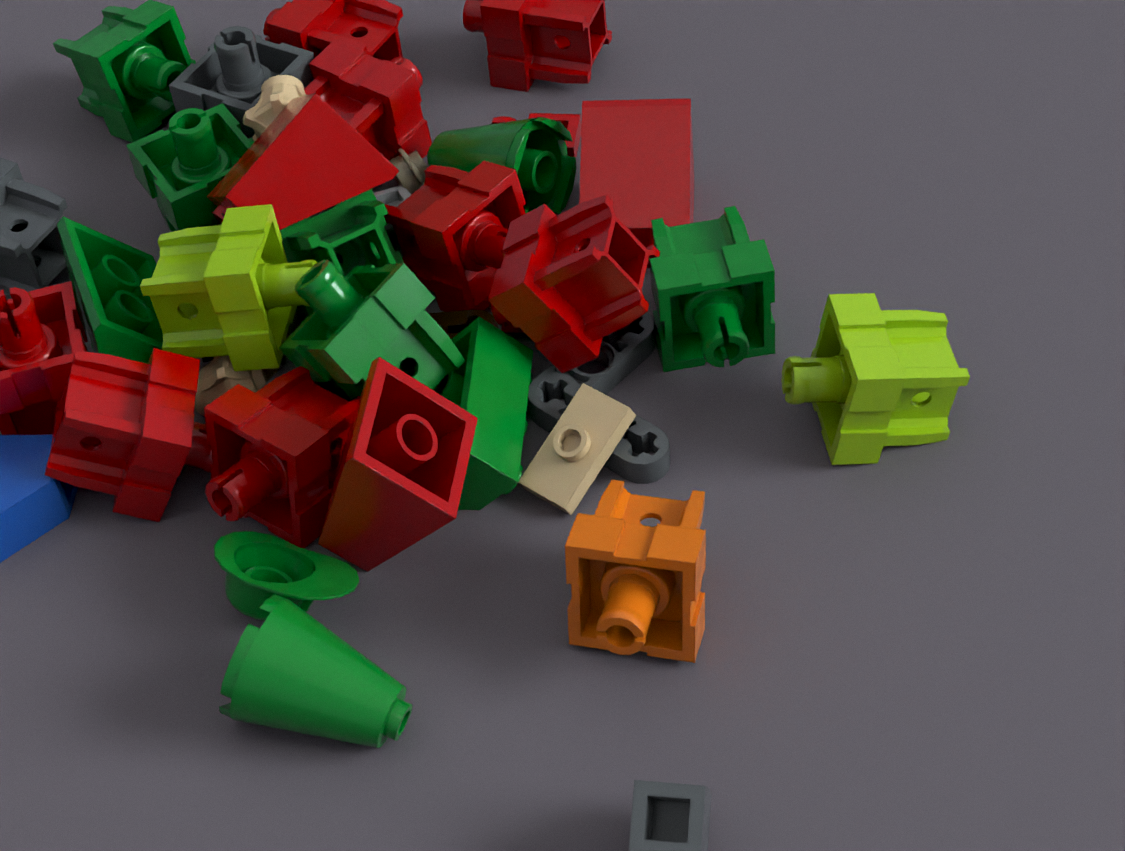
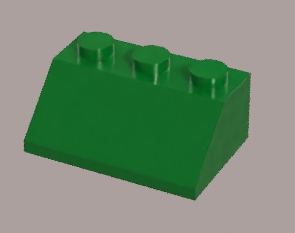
M63 216L57 223V228L70 281H72L83 312L84 323L93 351L148 364L153 348L162 350L163 333L150 296H143L140 288L142 279L152 278L156 267L154 257Z
M479 316L451 339L466 361L459 369L449 372L433 389L478 418L458 510H481L500 495L510 493L518 484L523 471L521 465L523 437L528 427L526 411L529 385L533 381L530 377L533 350Z

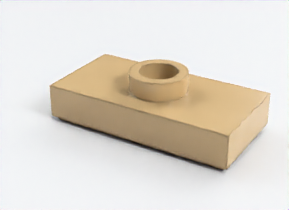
M583 383L518 483L530 493L572 515L635 419L636 414L630 407Z

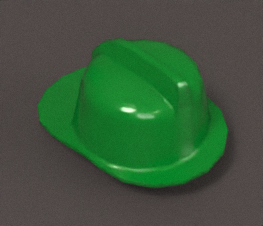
M254 531L232 532L221 536L214 545V558L222 570L226 572L225 592L227 599L235 609L256 620L265 621L270 615L269 612L259 607L274 594L291 600L305 612H308L314 600L343 597L353 592L359 584L357 571L348 563L328 555L300 548L270 534Z

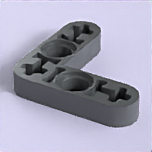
M647 312L624 328L602 338L598 358L591 360L607 365L599 373H583L578 370L580 366L563 374L553 364L546 368L529 385L528 404L532 421L550 433L583 383L605 395L608 394L654 351L656 342L652 316ZM636 415L604 466L624 479L636 484L656 482L663 478L670 469L669 439L666 433L659 427ZM632 451L638 454V456H633Z

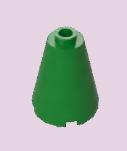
M544 117L444 131L434 139L427 154L429 166L453 167L470 172L485 160L516 169L526 201L524 205L525 213L546 204L555 214H560L566 207L572 193L577 169L576 157L568 156L565 142H573L570 132L560 121Z
M276 594L266 599L259 608L269 612L270 615L261 628L248 623L229 661L220 694L231 698V703L219 706L220 713L235 721L380 748L387 738L397 741L407 725L413 707L412 704L404 701L406 687L291 600Z

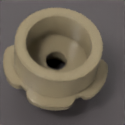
M400 148L397 150L398 155L390 160L399 170L394 178L399 185L406 188L412 195L424 185L426 178L424 170L428 167L416 150L407 155Z

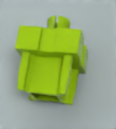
M272 204L227 208L221 225L186 228L160 234L157 241L160 248L159 260L152 278L142 279L140 288L143 296H150L163 333L162 350L193 358L229 355L234 371L279 368L283 357V352L279 347L286 340L296 308L300 305L309 306L294 290L295 285L317 262L316 260L308 259L301 262L288 263Z
M875 293L828 294L819 326L820 333L811 357L790 356L785 359L782 367L781 382L782 391L785 394V401L792 405L812 403L822 427L821 433L832 465L877 464L883 446L922 445L948 439L950 434L948 415L959 386H967L970 375L967 368L958 367L946 335L948 320L945 313L922 310H881Z

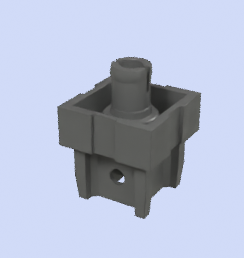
M233 26L220 31L221 36L216 35L215 41L207 48L208 52L196 64L191 63L169 85L176 113L187 108H198L206 111L223 103L240 123L243 134L249 139L253 138L255 132L253 128L243 125V116L247 110L258 103L262 84L270 77L276 75H290L298 78L303 83L304 88L307 87L314 80L309 65L314 59V53L289 44H276L266 41L246 27Z
M0 158V291L4 290L8 300L12 299L9 288L16 287L29 292L47 287L67 266L57 223L68 206L66 200L43 187L25 182L18 163ZM34 260H40L41 264L36 267Z

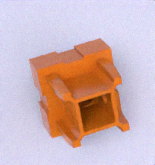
M611 480L600 498L594 515L577 513L565 544L566 584H571L572 594L567 608L569 645L608 650L618 655H631L641 651L647 652V656L695 663L705 630V592H701V586L706 568V530L700 529L705 505L704 491L692 490L690 498L682 501L631 494L624 488V481ZM646 518H655L661 523L651 527L644 526L640 522Z

